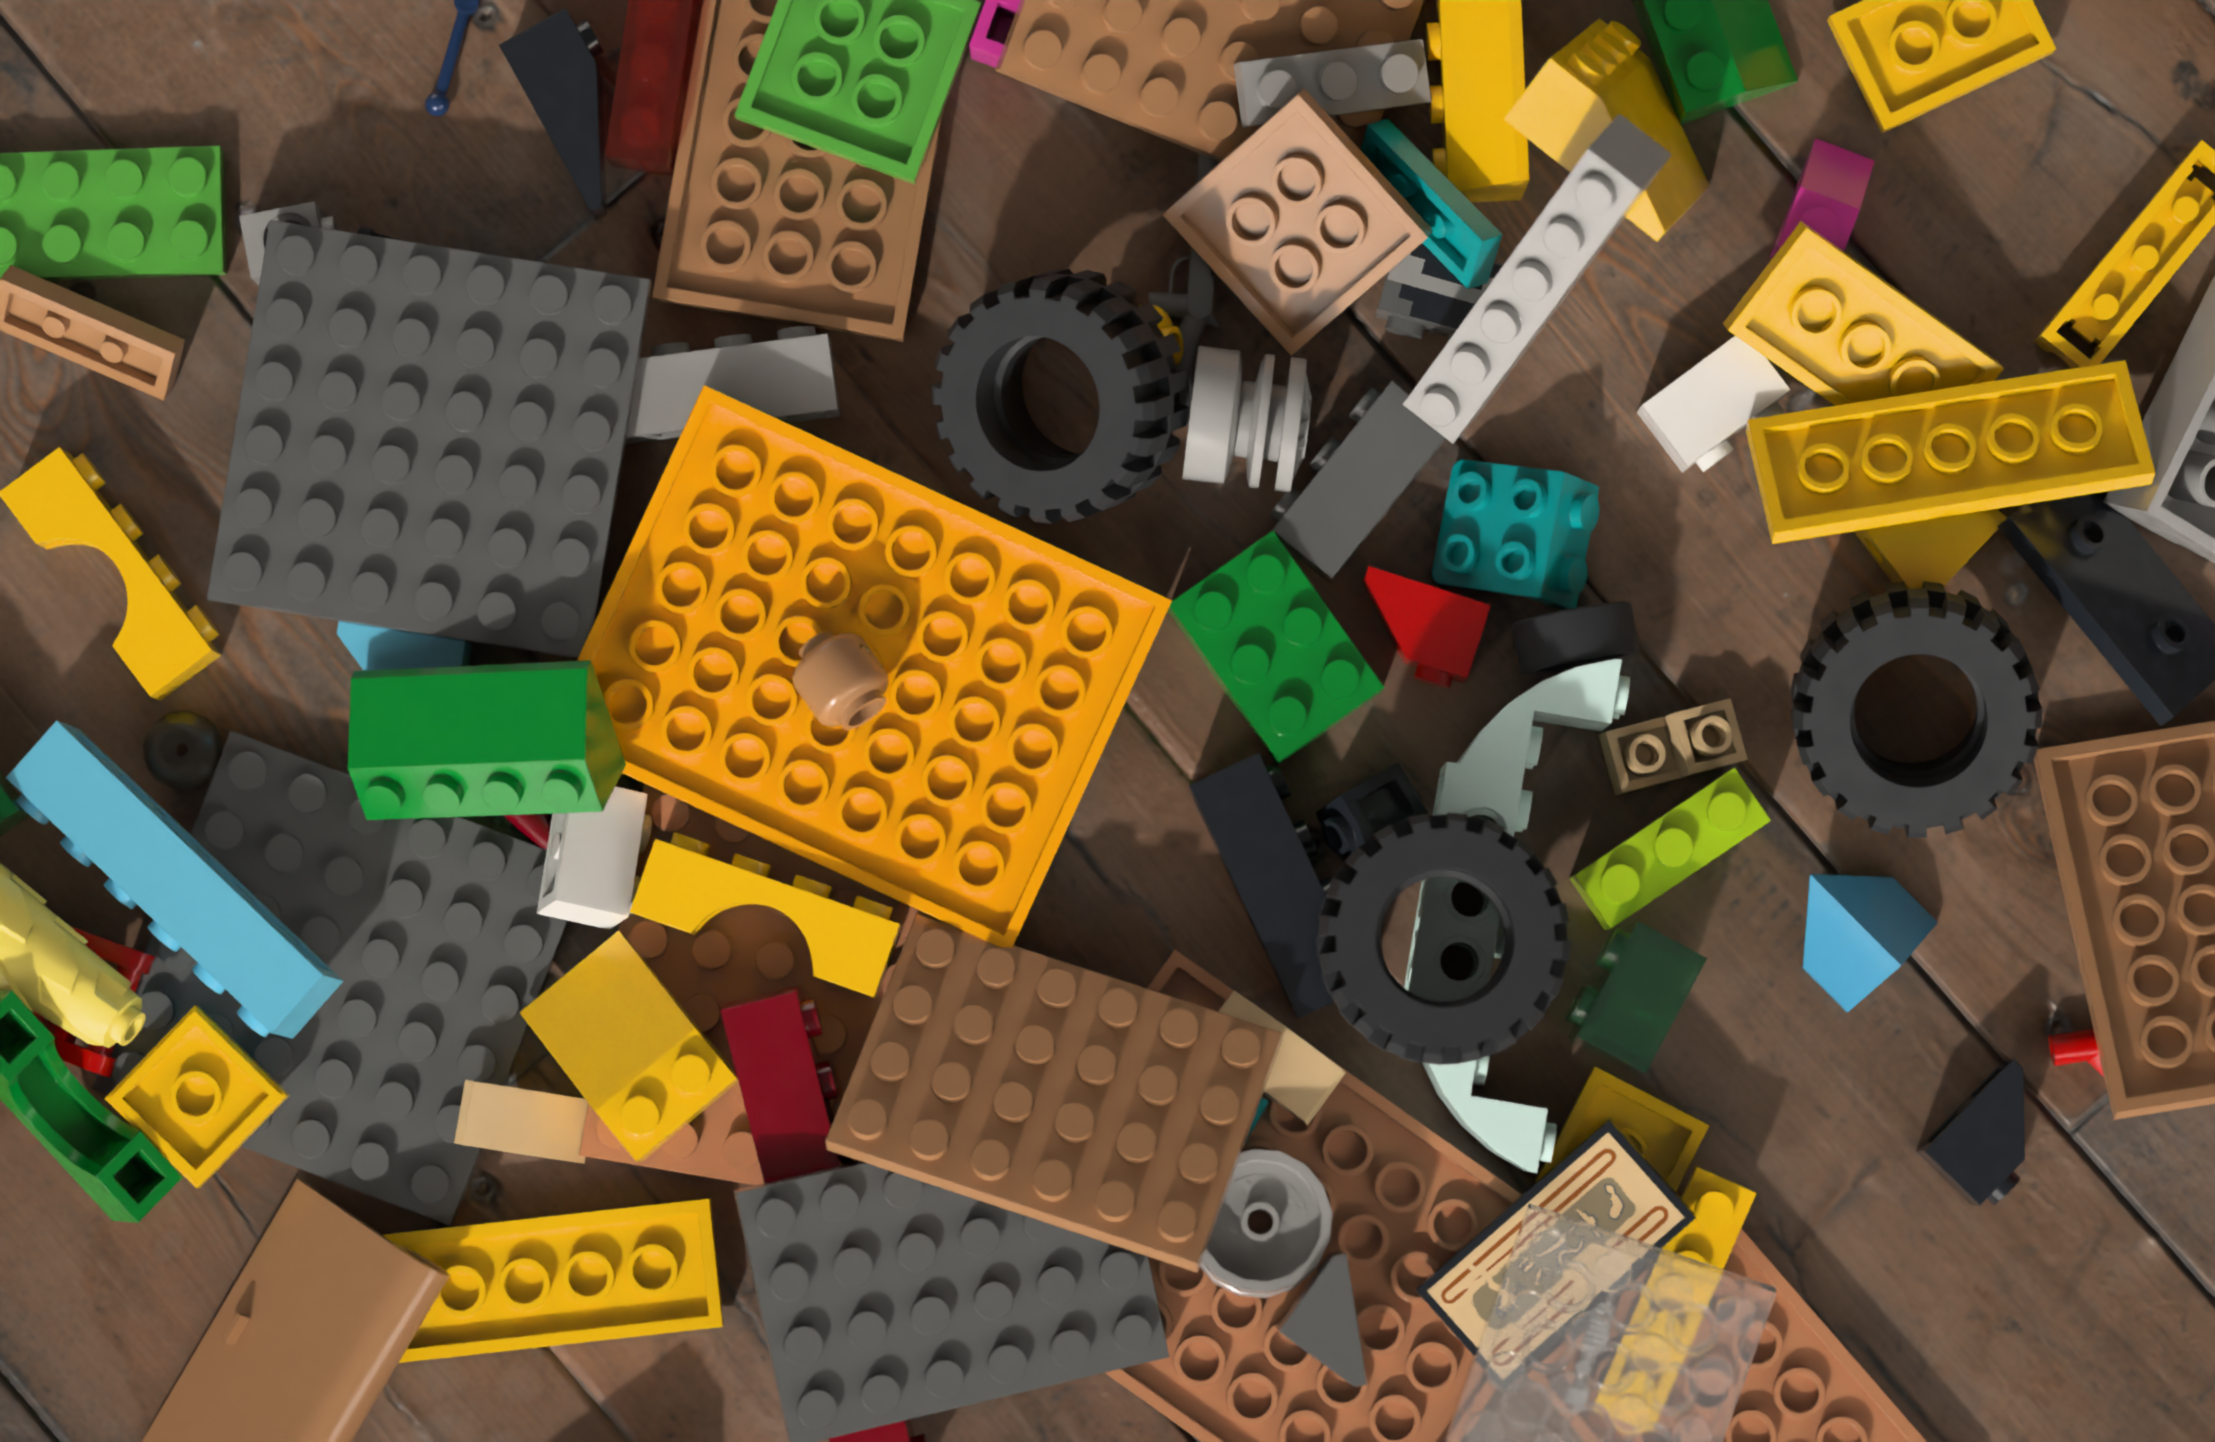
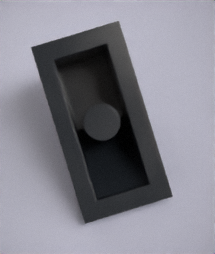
M2014 1059L2003 1060L1916 1150L1970 1205L1980 1206L1986 1199L1993 1205L1997 1204L2021 1179L2014 1170L2025 1160L2023 1067Z

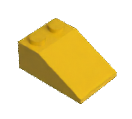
M619 930L519 1012L593 1110L636 1162L644 1161L738 1083L737 1074L733 1067Z

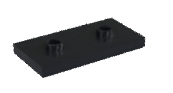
M2107 492L2024 504L1997 527L2153 718L2162 726L2175 717L2215 681V624L2130 520L2103 503Z

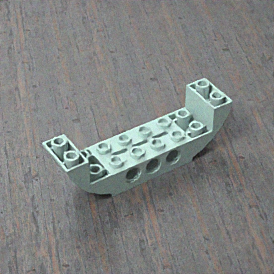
M1611 659L1577 666L1541 681L1508 703L1472 740L1457 763L1446 762L1441 767L1433 815H1443L1449 812L1467 814V817L1480 821L1489 820L1504 827V831L1513 837L1514 831L1522 833L1523 829H1527L1533 791L1522 790L1525 768L1533 769L1534 765L1537 766L1543 736V728L1532 726L1533 721L1602 732L1612 724V719H1619L1620 715H1624L1626 710L1630 677L1620 675L1622 660ZM1437 877L1421 881L1404 988L1416 996L1431 1001H1455L1468 997L1480 990L1490 980L1493 958L1501 959L1504 950V929L1499 913L1493 903L1480 891L1482 896L1480 912L1474 917H1466L1459 914L1451 903V893L1456 884L1466 882L1454 878ZM1448 946L1461 947L1470 955L1472 969L1464 981H1455L1443 973L1440 966V958L1442 952ZM1490 1055L1479 1060L1459 1064L1437 1065L1422 1063L1438 1097L1459 1125L1488 1151L1525 1172L1537 1173L1539 1161L1551 1162L1557 1124L1546 1122L1548 1109L1471 1096L1473 1084L1484 1085Z

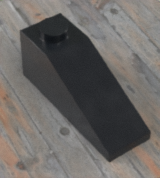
M565 8L499 44L588 208L595 220H598L607 215L602 74L594 58L604 53V50L588 21L584 19L574 24Z

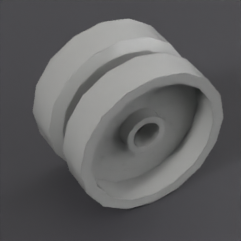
M1251 1149L1241 1152L1203 1255L1200 1268L1214 1284L1237 1296L1266 1299L1293 1290L1314 1272L1330 1241L1332 1210L1323 1184L1306 1164L1281 1151ZM1263 1210L1271 1216L1273 1223L1269 1232L1256 1234L1250 1230L1247 1219L1252 1212Z

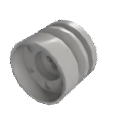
M1199 346L1182 479L1224 484L1234 456L1246 458L1247 480L1250 488H1259L1262 460L1277 462L1274 490L1290 492L1294 476L1305 457L1312 403V395L1306 374L1307 359L1291 357L1287 386L1272 384L1275 355L1265 354L1256 382L1243 380L1240 351Z

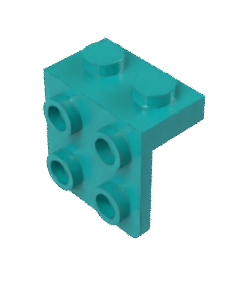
M1459 460L1454 464L1451 471L1432 568L1434 581L1449 587L1522 596L1557 609L1567 610L1576 608L1578 595L1584 589L1587 580L1588 570L1585 559L1590 533L1595 528L1599 519L1600 506L1597 498L1599 486L1562 471Z

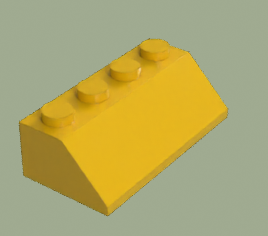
M1436 0L1437 22L1426 23L1427 61H1439L1440 85L1429 86L1431 94L1429 117L1430 124L1442 123L1443 148H1432V164L1470 202L1521 200L1530 181L1528 139L1503 119L1525 91L1521 0Z

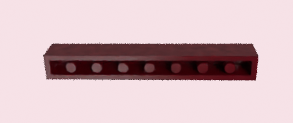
M796 985L725 1003L720 1011L764 1183L846 1165L845 1162L855 1160L828 1151L826 1147V1138L834 1121L830 1099L838 1098L839 1090L831 1060L819 1061L814 1037L823 1035V1026L815 998L804 999L801 986ZM910 1419L829 1438L830 1442H928L925 1434L914 1436Z

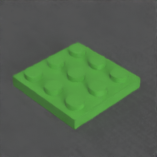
M778 0L736 109L735 117L737 120L915 185L982 9V4L975 0Z

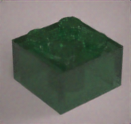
M1639 921L1627 925L1625 931L1617 928L1616 931L1612 930L1595 960V964L1604 968L1595 987L1593 988L1589 985H1586V987L1582 986L1564 1020L1574 1025L1567 1038L1633 1074L1646 1073L1707 958Z

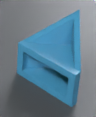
M1810 874L1802 968L1847 1013L1901 967L1938 922L1893 877Z

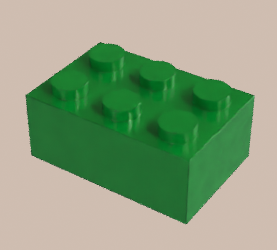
M1271 531L1172 601L1168 609L1169 614L1273 761H1276L1278 765L1381 694L1385 688L1274 531Z

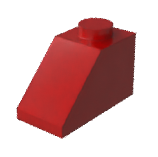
M1368 566L1362 584L1402 662L1416 667L1413 678L1446 689H1450L1452 680L1464 683L1468 678L1491 605Z

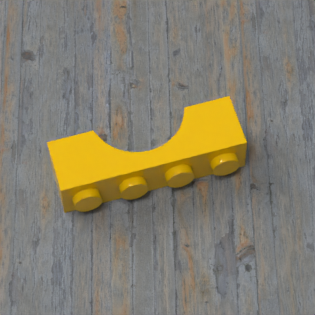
M58 447L2 489L0 497L37 545L47 550L66 545H86L100 549L115 563L124 579L128 603L124 624L112 646L148 695L161 701L221 656L220 652L211 642L220 634L197 604L190 610H187L174 590L182 585V583L162 556L157 554L150 560L137 543L136 539L142 536L144 532L128 510L121 503L112 509L98 491L100 487L106 484V481L84 453H81L74 459L69 452Z
M674 832L670 844L655 839L630 913L696 935L710 919L729 908L748 904L774 908L791 918L805 936L811 953L814 977L877 998L902 928L901 924L889 920L893 908L860 896H856L853 907L828 899L832 889L831 886L799 875H795L792 886L767 878L771 869L770 865L736 853L731 865L709 858L707 854L711 846L710 844Z

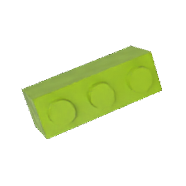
M1733 768L1569 879L1604 931L1646 906L1771 820L1736 768Z

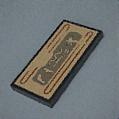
M1609 1118L1416 1288V1291L1498 1384L1503 1387L1689 1225L1697 1215Z

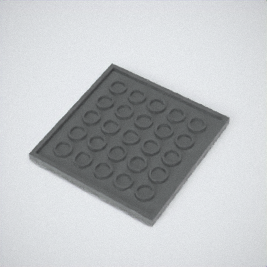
M270 220L207 599L213 602L578 659L598 616L652 285L651 280Z
M230 731L190 835L343 980V983L293 1039L272 1033L263 1037L251 1029L237 1015L236 1011L242 1005L227 990L222 994H218L194 974L192 968L198 962L182 947L177 952L171 950L152 934L145 953L155 956L149 975L142 973L135 992L142 998L141 1011L146 1015L144 1025L129 1044L122 1046L116 1043L112 1057L116 1058L117 1062L111 1077L97 1074L92 1090L108 1095L195 1005L199 1006L290 1094L241 1145L242 1147L452 1226L482 1151V1148L454 1144L465 1080L507 1085L529 1028L528 1023L519 1012L542 994L569 924L568 920L537 914L546 851L543 848L461 817L366 820L350 775Z

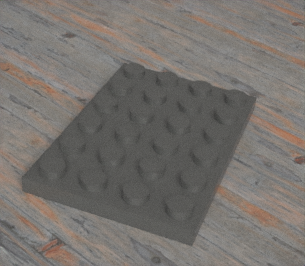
M862 1161L734 1190L788 1442H816L1169 1357L1148 1256Z

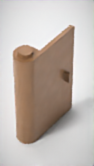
M296 1179L142 1442H352L450 1275L440 1266L417 1252L388 1240L305 1181Z

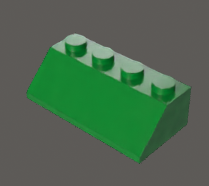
M1631 0L1666 94L1681 125L1798 82L1768 0Z
M592 661L355 671L351 677L348 771L366 820L603 812L626 766Z

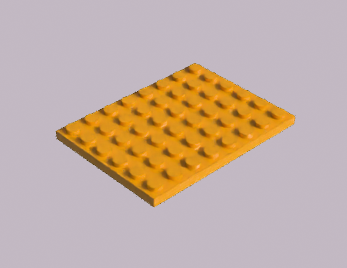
M704 385L577 661H592L626 763L623 774L1000 948H1012L1172 600ZM825 631H830L833 636L845 633L861 636L888 674L889 685L884 694L886 704L871 720L855 729L845 730L841 725L831 727L821 724L793 684V672L802 660L799 650L808 640Z

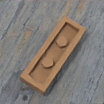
M12 265L9 266L0 278V331L163 401L174 388L185 339Z

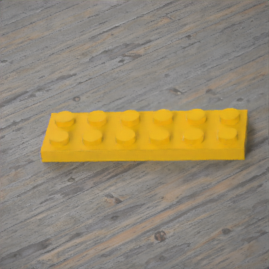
M2126 360L1748 419L1746 434L1772 544L2151 485L2155 476V469Z
M711 1198L383 1235L388 1240L407 1247L431 1260L450 1275L399 1363L725 1326Z

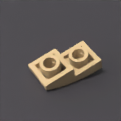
M1731 698L1598 734L1615 796L1748 760Z
M1234 990L1218 1012L1282 1032V1043L1263 1094L1308 1125L1346 1074L1345 1071L1293 1031Z
M465 1080L454 1144L585 1164L586 1157L579 1156L588 1102L585 1098Z

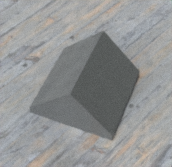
M1343 1251L1332 1252L1327 1255L1276 1328L1280 1333L1354 1387L1367 1385L1347 1254Z

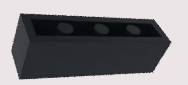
M1257 753L1189 785L1188 789L1296 1019L1335 1002L1332 996L1328 994L1322 979L1323 974L1319 957H1317L1316 942L1319 913L1332 879L1328 877L1319 881L1309 858L1318 854V849L1304 820L1300 819L1292 823L1281 800L1291 796V792L1276 761L1264 765L1260 754Z

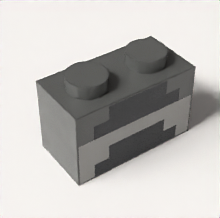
M1421 243L1387 273L1375 317L1387 320L1385 329L1397 335L1422 339L1423 332L1426 331L1448 337L1449 341L1503 267V264L1494 262L1488 283L1467 289Z

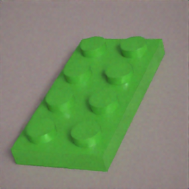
M221 146L0 153V278L10 265L47 281L227 275L223 148Z

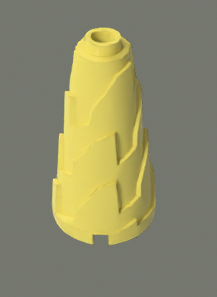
M0 862V990H12L31 1012L34 1011L88 1044L103 1045L107 1048L116 1043L122 1046L129 1044L138 1035L146 1019V1015L141 1011L142 998L129 988L132 983L86 946L88 941L48 909L45 906L47 901Z

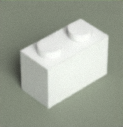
M1734 336L1645 402L1639 408L1637 414L1682 473L1695 463L1705 472L1734 450L1727 440L1747 425L1748 419L1784 413L1785 411L1778 402L1787 395L1790 388L1765 356Z
M615 786L603 812L552 814L537 914L608 930L629 917L630 909L642 878L635 875L638 854L646 849L652 828V818L650 815L645 814L647 793Z

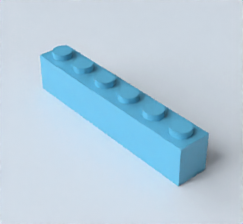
M56 720L6 777L22 793L16 800L20 807L39 823L46 825L51 821L63 832L65 837L60 841L62 847L72 857L87 867H90L94 862L109 877L104 883L105 888L130 909H134L136 905L141 907L153 919L148 925L151 933L171 950L177 952L182 947L198 962L192 968L194 974L218 994H222L227 990L242 1005L236 1011L237 1015L259 1035L266 1037L269 1033L293 1039L343 983V980L79 728Z

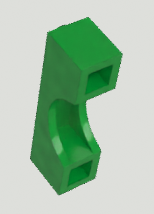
M0 990V1100L112 1221L138 1223L183 1177L141 1131L128 1125L111 1113L81 1085L60 1058L54 1044L55 1037L12 990Z

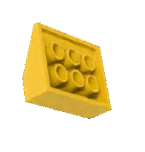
M1599 18L1547 61L1503 119L1570 173L1588 148L1619 114L1666 149L1672 155L1626 216L1658 242L1702 196L1710 185L1650 58L1638 49L1641 41L1624 25L1616 21L1606 24Z

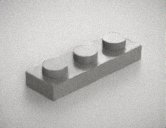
M1423 39L1244 61L1233 64L1242 128L1261 126L1303 88L1307 90L1329 116L1422 105L1431 102Z

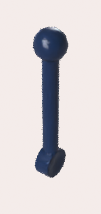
M454 0L456 10L458 11L435 91L429 94L425 100V108L433 116L444 115L450 107V101L446 95L469 17L478 12L480 8L479 0Z

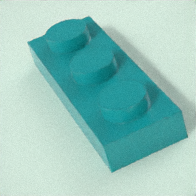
M1388 118L1368 124L1361 151L1432 228L1433 232L1423 244L1467 289L1488 283L1503 234Z

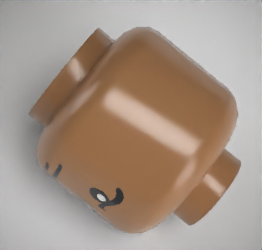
M825 631L808 640L799 650L802 660L793 672V684L821 724L831 727L841 725L845 730L855 729L871 720L886 704L884 694L889 685L887 671L861 636L853 633L833 636L830 631Z

